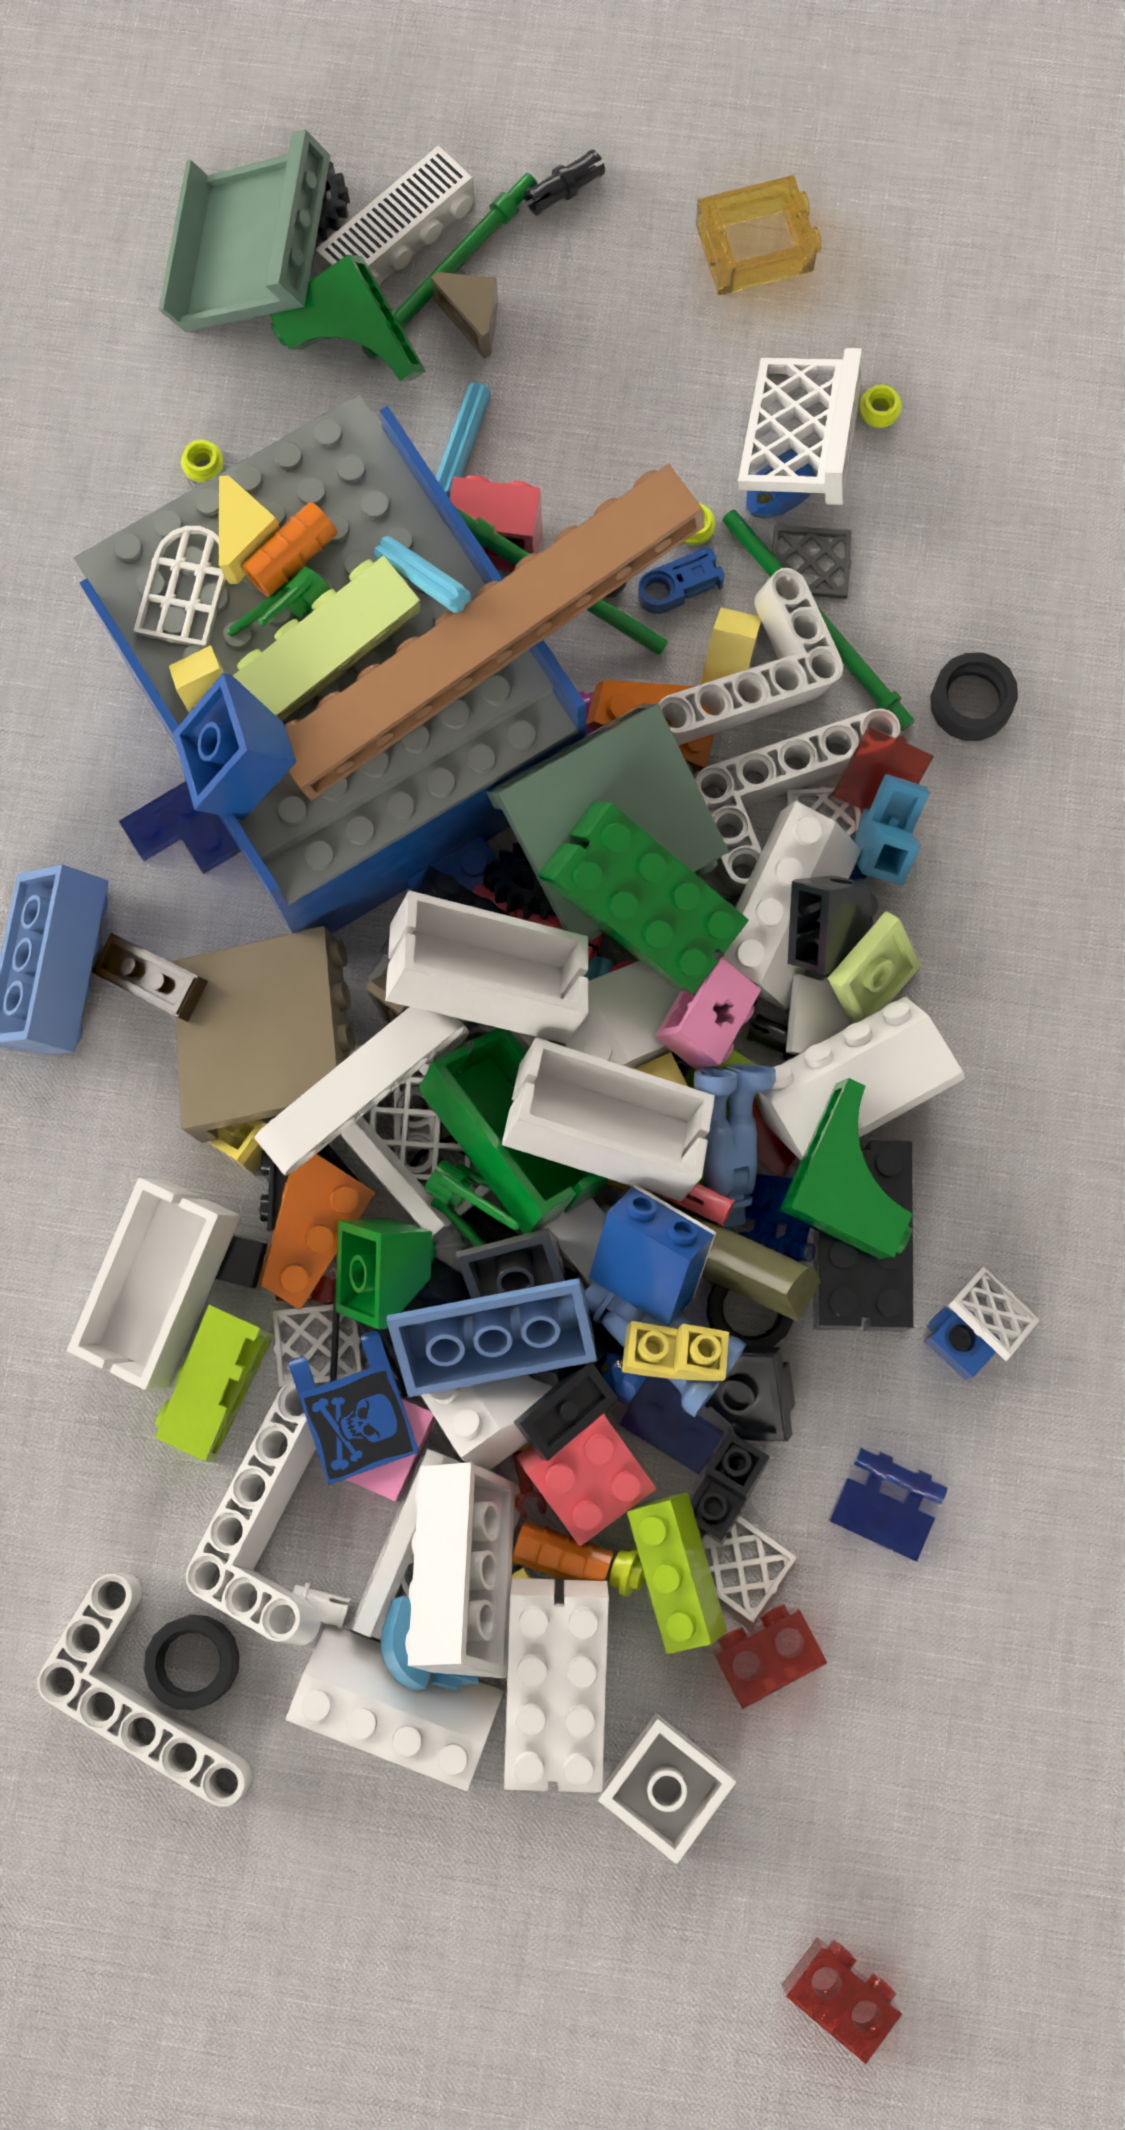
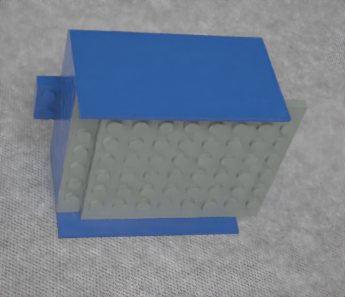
M358 394L74 557L86 579L79 582L124 663L174 744L175 741L172 733L189 712L175 688L169 665L206 647L195 644L189 646L169 643L164 640L135 635L133 631L151 569V562L161 540L171 531L184 526H202L213 531L219 537V476L229 475L276 518L280 528L290 520V517L295 516L308 503L312 502L317 505L334 524L338 534L323 547V551L317 552L306 563L305 567L316 572L327 583L329 588L334 589L336 593L351 582L349 575L357 566L368 559H371L373 563L378 560L374 555V547L380 545L381 538L386 536L392 537L462 584L464 588L470 591L471 601L475 599L476 593L484 585L492 581L500 582L503 579L388 406L380 410L382 428L362 396ZM190 534L184 554L185 562L200 564L207 536ZM181 537L175 539L166 548L162 557L176 559ZM214 541L209 562H211L210 567L220 568L219 545ZM159 566L158 571L155 572L149 594L166 596L172 574L170 566ZM301 567V568H300L293 576H291L290 578L293 579V578L299 573V571H300L303 567ZM180 568L174 594L177 595L176 599L190 601L197 576L194 575L195 571ZM205 573L199 595L201 604L212 605L219 576ZM246 575L239 584H229L226 580L221 591L217 615L208 646H212L224 672L233 676L239 671L237 664L248 653L255 649L263 652L277 641L274 635L283 625L293 619H297L300 622L309 614L299 618L286 608L266 626H260L257 619L247 628L231 637L227 634L228 628L268 597L261 593ZM403 578L420 599L421 612L318 693L302 708L283 721L284 725L295 719L302 720L317 709L318 703L325 696L336 691L342 692L355 683L357 676L365 668L373 664L381 665L396 654L397 648L404 641L414 636L421 637L434 628L436 621L449 609ZM149 602L142 629L156 631L161 616V603ZM172 605L168 608L162 625L163 633L181 636L187 614L184 611L185 608ZM195 610L188 638L202 640L209 613ZM542 640L346 778L321 792V795L313 801L303 793L287 771L244 820L236 819L233 813L219 816L291 933L325 926L333 934L404 890L409 889L412 891L429 865L442 873L451 875L459 884L473 892L479 884L484 885L485 866L491 864L492 860H497L486 841L511 827L503 810L493 807L486 791L586 736V703L544 640Z

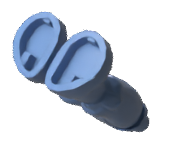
M732 1064L723 1066V1069L706 1067L694 1072L695 1089L715 1095L710 1130L704 1138L708 1142L703 1176L706 1188L735 1200L732 1212L723 1226L724 1228L745 1224L746 1206L752 1204V1197L749 1194L753 1193L758 1165L757 1128L752 1115V1105L756 1093L767 1091L775 1084L776 1070L769 1066ZM728 1098L729 1114L726 1119V1102Z
M594 1281L585 1291L588 1308L594 1313L592 1320L598 1324L601 1323L623 1347L625 1346L626 1326L631 1321L678 1329L683 1323L693 1325L684 1314H679L669 1326H666ZM734 1336L729 1337L726 1376L747 1345ZM667 1378L680 1391L681 1406L693 1417H696L719 1385L717 1381Z

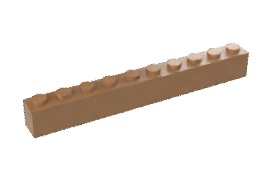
M667 464L659 471L650 470L635 482L633 489L618 499L610 498L603 502L595 510L593 517L580 526L573 525L563 530L555 538L554 544L540 554L532 553L524 557L516 565L514 572L500 582L492 581L484 585L476 593L475 599L465 605L464 611L460 613H454L451 610L447 611L436 621L434 628L421 637L414 636L404 641L397 648L396 654L381 665L373 664L365 668L357 676L355 683L342 692L336 691L325 696L318 703L317 709L302 720L295 719L285 724L296 759L295 764L288 772L303 793L313 801L321 795V792L346 778L703 529L705 525L702 507L670 464Z

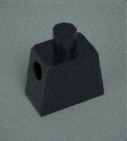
M832 875L793 880L791 885L787 964L823 975L837 968L869 931L870 917L875 915L878 910V902L872 894L870 885Z

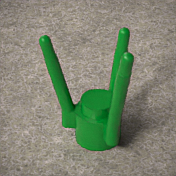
M303 567L293 579L289 578L288 582L284 583L279 590L229 627L227 634L233 637L257 619L260 626H266L286 608L297 617L303 618L306 614L314 611L311 608L312 604L330 588L316 572L308 567Z
M443 1160L433 1171L424 1187V1191L434 1197L431 1206L442 1212L475 1247L485 1245V1243L450 1206L451 1204L458 1208L467 1200L513 1230L520 1228L519 1221L471 1191L473 1184L469 1181L487 1188L490 1187L480 1173L471 1170L461 1162L455 1167L448 1161Z

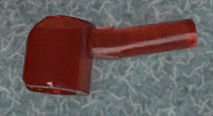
M322 1276L306 1301H315L326 1305L333 1304L336 1279ZM275 1295L276 1301H285L282 1298Z
M520 1450L512 1454L520 1489L515 1498V1508L521 1516L527 1518L524 1503L529 1497L535 1496L539 1512L545 1514L547 1509L546 1499L541 1493L534 1490L532 1480H530V1477L518 1461L516 1456L523 1451Z

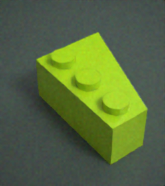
M208 1305L188 1357L177 1374V1384L171 1399L163 1404L157 1415L155 1426L158 1427L155 1438L202 1461L214 1462L271 1344L274 1334Z

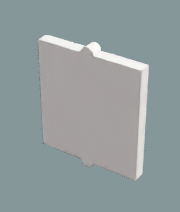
M801 974L793 975L786 1053L797 1056L805 1052L810 1046L819 1044L845 1030L850 1024V1020L827 978L816 980Z

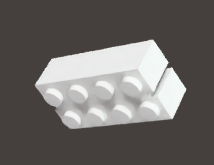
M408 891L390 923L388 958L391 961L387 968L385 1001L565 1044L569 1041L588 1014V978L584 977L588 971V936Z
M536 1037L519 1064L512 1096L514 1102L509 1109L502 1145L627 1185L634 1186L636 1184L646 1191L682 1201L702 1178L708 1142L704 1138L710 1130L715 1095Z
M139 1177L67 1351L100 1368L112 1367L110 1373L143 1390L170 1387L241 1215L207 1199H197L198 1195L164 1179Z
M511 1578L504 1790L548 1791V1781L558 1782V1791L602 1793L609 1605L608 1582L564 1580V1604L554 1603L555 1579Z

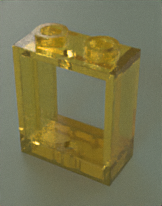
M794 175L697 200L696 227L718 295L814 271L816 255L821 252L822 248L821 237L816 226L811 227L808 219L810 214L808 197L804 190L799 191ZM784 212L795 247L735 262L724 226Z

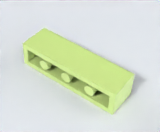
M384 555L374 563L371 559L361 563L349 575L351 582L337 593L334 589H330L322 594L312 604L311 608L314 610L300 622L297 619L287 622L274 635L277 641L263 652L259 649L251 651L237 664L239 671L233 677L282 722L421 612L420 599Z

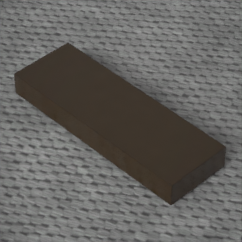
M110 933L91 971L97 976L187 1022L208 983L207 980L113 933Z

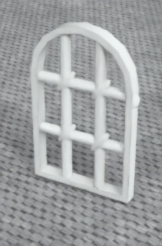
M184 526L171 531L161 540L151 562V569L133 631L135 635L164 640L169 643L189 646L195 644L208 647L217 615L221 591L227 580L220 568L210 567L211 562H209L214 541L219 545V537L213 531L202 526ZM190 534L207 536L200 564L185 562L184 554ZM181 537L176 559L162 557L166 548L175 539ZM160 565L170 566V571H172L166 596L149 594L155 572L158 571ZM180 568L195 571L194 575L197 576L190 601L176 599L177 595L174 594ZM205 573L219 576L212 605L201 604V599H199ZM150 601L161 603V616L156 631L142 629ZM171 605L185 608L184 611L187 612L181 636L163 633L162 626L168 608ZM195 610L209 613L202 640L188 638Z

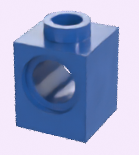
M945 1306L926 1326L932 1333L924 1342L965 1380L973 1378L996 1353L989 1344L975 1334L974 1330L953 1310L950 1311ZM954 1326L964 1328L970 1335L971 1343L965 1352L956 1350L950 1343L949 1334Z

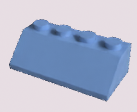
M63 864L17 874L0 955V1048L50 1055L75 1053L76 1045L79 1043L83 1031L81 1018L84 1003L91 991L89 977L93 959L99 950L98 932L101 917L104 915L108 904L106 891L109 880Z
M579 1278L387 1315L388 1328L408 1397L597 1361L592 1321L585 1291Z

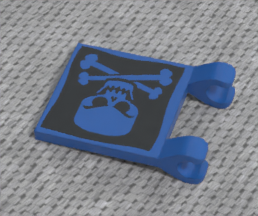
M377 1331L366 1333L361 1337V1344L370 1368L316 1387L305 1357H298L289 1362V1368L328 1485L419 1453L380 1334Z

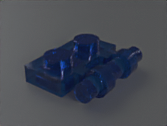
M757 1174L753 1193L749 1194L752 1197V1204L746 1206L745 1215L746 1219L755 1221V1226L749 1233L739 1232L737 1234L799 1262H811L815 1258L816 1247L814 1244L807 1242L809 1230H821L780 1211L793 1178ZM778 1225L787 1226L785 1235L780 1238L775 1237Z
M860 1447L853 1465L869 1472L863 1485L853 1479H845L828 1521L917 1562L935 1520L934 1517L919 1511L918 1508L923 1498L940 1505L945 1498L948 1488L932 1481V1475L920 1469L915 1473L892 1462L893 1457L879 1451L876 1455ZM884 1479L908 1490L903 1503L879 1492Z

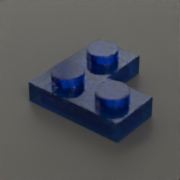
M186 781L119 820V823L143 861L182 839L200 870L205 874L241 852L219 815L194 810Z
M651 1376L647 1377L619 1423L626 1430L698 1475L724 1434L723 1430L698 1415L693 1417L687 1413L681 1406L680 1391L667 1378Z

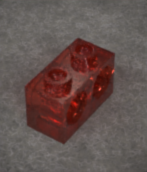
M782 1604L759 1617L762 1622L761 1626L748 1633H745L743 1627H739L717 1640L720 1648L712 1651L742 1709L827 1664L819 1645L798 1608L794 1607L787 1610L785 1604ZM786 1628L796 1629L800 1636L799 1648L790 1655L780 1654L775 1646L776 1636L781 1630ZM743 1651H751L758 1657L759 1665L757 1671L750 1677L737 1676L733 1671L734 1658Z
M816 1937L783 1982L782 1987L785 1995L862 2062L867 2064L902 2015L896 2002L893 2001L897 1993L875 1973H872L869 1979H867L853 1966L857 1959L836 1940H833L828 1946L819 1937ZM829 1967L837 1971V1979L832 1987L820 1990L812 1985V1978L817 1970ZM870 2001L876 2004L874 2017L865 2023L854 2021L851 2017L853 2008L859 2002Z

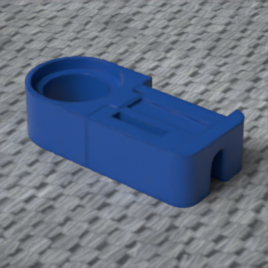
M707 547L646 572L641 577L638 586V600L642 608L653 614H662L684 605L685 598L688 599L713 589L715 585L721 590L725 574L721 566L717 567L716 565L717 557L714 551ZM659 582L668 587L670 594L664 600L655 601L646 595V588L652 583Z

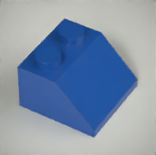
M227 673L221 674L172 733L194 810L221 816L233 813L236 819L244 820L296 762L284 723L235 677Z

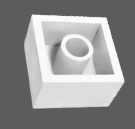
M655 1713L603 1784L602 1793H598V1801L675 1864H678L736 1784V1780L731 1772Z

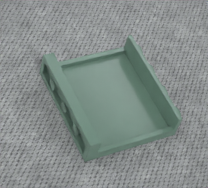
M306 129L293 132L289 153L276 158L207 175L192 160L186 161L159 304V311L184 332L305 306L331 156Z
M658 703L637 706L486 791L493 807L503 810L563 927L562 930L588 936V942L601 935L603 929L537 875L562 842L580 845L584 849L587 848L590 843L575 841L568 834L593 801L615 805L697 876L713 870L718 865L717 859L729 852Z

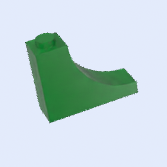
M348 254L310 280L304 307L269 314L273 321L271 328L275 337L282 345L287 346L288 349H305L316 342L339 337L357 342L372 350L388 364L399 381H413L426 372L363 256Z
M847 1078L835 1084L780 1211L879 1259L893 1258L896 1253H901L909 1242L912 1228L908 1227L913 1213L894 1202L877 1184L867 1167L858 1134L859 1108L866 1086L851 1078Z

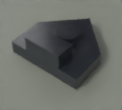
M745 1347L726 1378L722 1382L717 1381L719 1385L705 1404V1407L708 1409L711 1406L731 1424L729 1428L743 1440L788 1442L793 1435L790 1412L795 1406L789 1362H782L780 1347Z

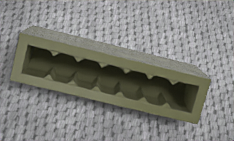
M663 1200L716 1232L701 1277L797 1322L800 1321L821 1283L818 1273L814 1268Z

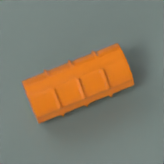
M310 502L295 516L290 517V520L277 532H274L273 536L260 548H257L240 567L254 586L266 597H270L279 587L288 582V579L301 567H305L306 563L317 552L323 551V547L338 534L337 529L317 505Z
M524 1521L513 1551L512 1562L531 1568L532 1571L537 1570L554 1576L555 1579L605 1581L614 1551L594 1545L593 1542H586L579 1546L571 1534L565 1535L550 1530L548 1526L544 1528Z

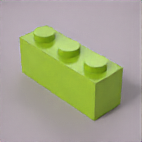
M688 1491L647 1501L628 1510L629 1522L666 1654L714 1643L727 1632V1628Z

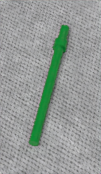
M525 173L507 193L501 192L490 204V211L394 312L402 329L433 297L431 276L437 272L454 274L502 223L507 224L519 212L518 205L524 200V191L537 184L531 174ZM365 346L361 347L366 356L372 360L375 359L376 353Z
M455 507L482 548L490 549L515 566L524 557L530 555L527 551L494 531L495 526L480 516L474 519ZM603 599L587 609L588 612L657 655H660L667 645L665 638Z

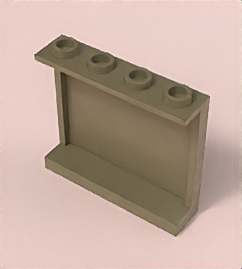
M325 926L172 961L173 964L208 981L189 1021L187 1022L176 1017L182 1130L201 1143L218 1140V1128L277 1116L350 1056V1051L355 1049V1037L350 1024L347 1022L346 1011L347 1008L351 1007V995L348 985L343 978V967L347 966L348 963L347 952L343 942L337 940Z

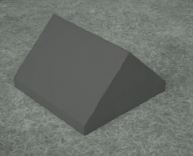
M549 1228L456 1252V1258L471 1299L567 1281L558 1238Z

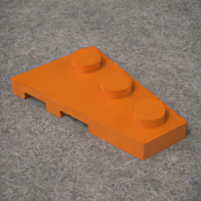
M603 680L595 685L586 725L597 730L641 704L659 703L661 699L668 695L695 686ZM701 705L702 709H703L707 714L711 715V713H710V711L708 710V708H706L705 706ZM665 718L666 721H667V723H668V725H669L670 727L674 728V726H673V724L671 723V721L668 720L667 718ZM714 734L678 745L685 761L695 768L694 771L698 772L707 767Z
M317 1154L297 1170L290 1173L287 1183L285 1182L280 1211L275 1229H273L259 1284L300 1310L337 1253L338 1220L359 1219L376 1192Z

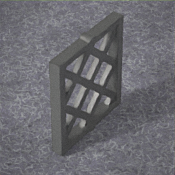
M774 525L772 553L785 568L793 569L786 560L797 552L805 563L796 571L802 574L811 567L820 576L812 584L808 585L812 596L847 599L849 569L852 563L850 560L851 530ZM790 535L806 536L796 543ZM819 536L835 538L826 545ZM781 537L791 546L783 555L777 552L778 540ZM811 539L821 548L812 557L801 548ZM841 541L845 544V557L842 559L831 550ZM825 554L835 563L826 572L816 563ZM839 569L844 572L843 585L840 587L830 578ZM825 582L831 589H817V587Z

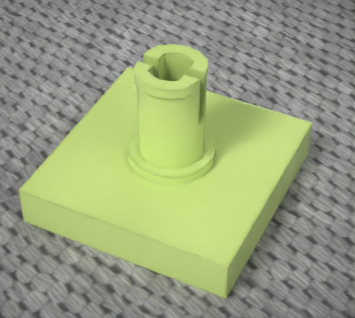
M885 911L827 979L850 1023L853 1024L880 1011L889 1004L921 965L901 920Z

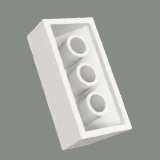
M797 801L781 810L736 906V909L748 918L749 921L725 953L715 951L713 957H723L761 989L759 997L784 1010H788L791 1002L793 975H804L806 969L787 964L792 881L795 879L831 875L849 879L862 849L836 821Z
M905 996L898 1001L887 1004L883 1009L869 1017L849 1025L845 1030L825 1041L810 1046L805 1052L783 1064L772 1067L776 1070L774 1086L767 1091L756 1093L755 1098L763 1122L802 1160L836 1083L851 1078L866 1086L859 1108L858 1134L860 1138L965 1079V1076L930 1016Z
M471 1462L420 1466L419 1483L415 1489V1502L417 1505L416 1531L412 1537L414 1570L413 1580L409 1586L411 1619L410 1630L407 1633L405 1643L408 1654V1666L432 1673L507 1678L515 1483Z
M326 1624L303 1672L285 1720L468 1792L505 1690L479 1680L474 1684L461 1685L459 1691L447 1690L431 1683L433 1676L431 1675L427 1688L415 1691L410 1690L397 1682L388 1671L382 1657L381 1642L346 1628L340 1629L338 1626Z

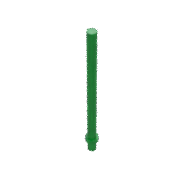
M735 509L724 516L722 522L770 578L776 571L785 568ZM818 607L843 664L878 703L876 709L889 710L895 714L899 720L901 732L906 730L914 723L915 719L900 703L902 697L897 691L891 692Z

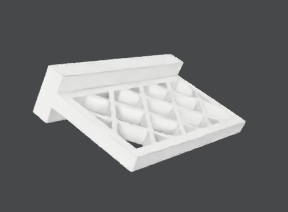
M845 348L843 360L761 358L739 471L738 490L825 493V504L843 505L862 386V348ZM769 374H787L791 378L776 386L768 379ZM817 375H834L833 379L820 387L810 380ZM799 386L808 392L807 395L797 401H794L787 395V393ZM776 400L785 407L773 416H770L763 410V408ZM819 401L827 410L813 417L805 409ZM794 416L804 423L791 432L781 425ZM770 431L780 438L767 447L757 440ZM813 432L822 439V441L811 448H807L800 442L801 439ZM790 447L798 456L784 464L775 455ZM764 462L774 469V471L767 475H750L751 470ZM808 463L818 471L817 477L798 476L794 473Z
M425 1064L418 1071L425 1076L429 1067ZM411 1075L402 1083L406 1084L404 1108L378 1107L377 1103L366 1112L371 1114L370 1125L363 1117H360L343 1131L340 1136L420 1228L432 1231V1240L435 1243L448 1232L447 1229L453 1223L442 1212L431 1206L434 1197L425 1192L424 1187L419 1183V1181L427 1182L431 1175L412 1174L406 1168L407 1148L433 1150L432 1173L438 1166L439 1150H463L459 1144L440 1143L442 1121L434 1110L410 1109L412 1084L420 1085L423 1077H413ZM377 1114L403 1116L401 1140H385L378 1136L376 1133ZM410 1116L436 1118L434 1142L408 1141ZM389 1147L401 1148L400 1160ZM466 1155L465 1166L471 1169V1161ZM469 1181V1182H471V1183L474 1184V1185H480V1184L474 1183V1182H472V1181ZM480 1185L474 1193L484 1198L492 1189ZM465 1200L460 1207H455L454 1210L462 1217L475 1205Z
M423 1447L350 1623L353 1631L381 1640L390 1602L395 1599L400 1584L406 1597H409V1588L404 1575L408 1565L414 1563L412 1537L416 1531L417 1505L415 1502V1489L419 1483L420 1466L457 1464L462 1462ZM515 1485L513 1531L529 1494V1490Z

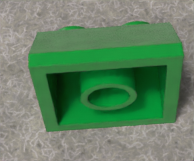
M391 1218L338 1220L335 1312L378 1330L387 1329V1315L401 1313L431 1278V1264L435 1258L432 1231Z

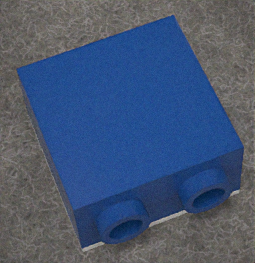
M635 1184L607 1213L589 1279L664 1325L669 1326L695 1297L716 1232Z

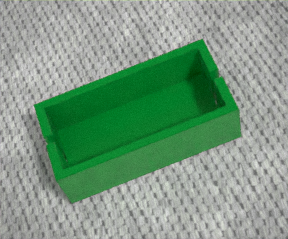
M593 801L568 834L575 841L590 844L584 849L580 845L562 842L537 876L673 988L694 995L718 963V960L712 956L715 951L725 953L749 919L615 805Z
M496 1028L473 1040L469 1048L464 1045L433 1061L418 1089L511 1217L520 1222L521 1231L527 1234L535 1232L556 1220L563 1211L567 1213L597 1195L608 1181V1178L502 1145L509 1109L514 1102L512 1096L519 1064L527 1052L510 1030Z

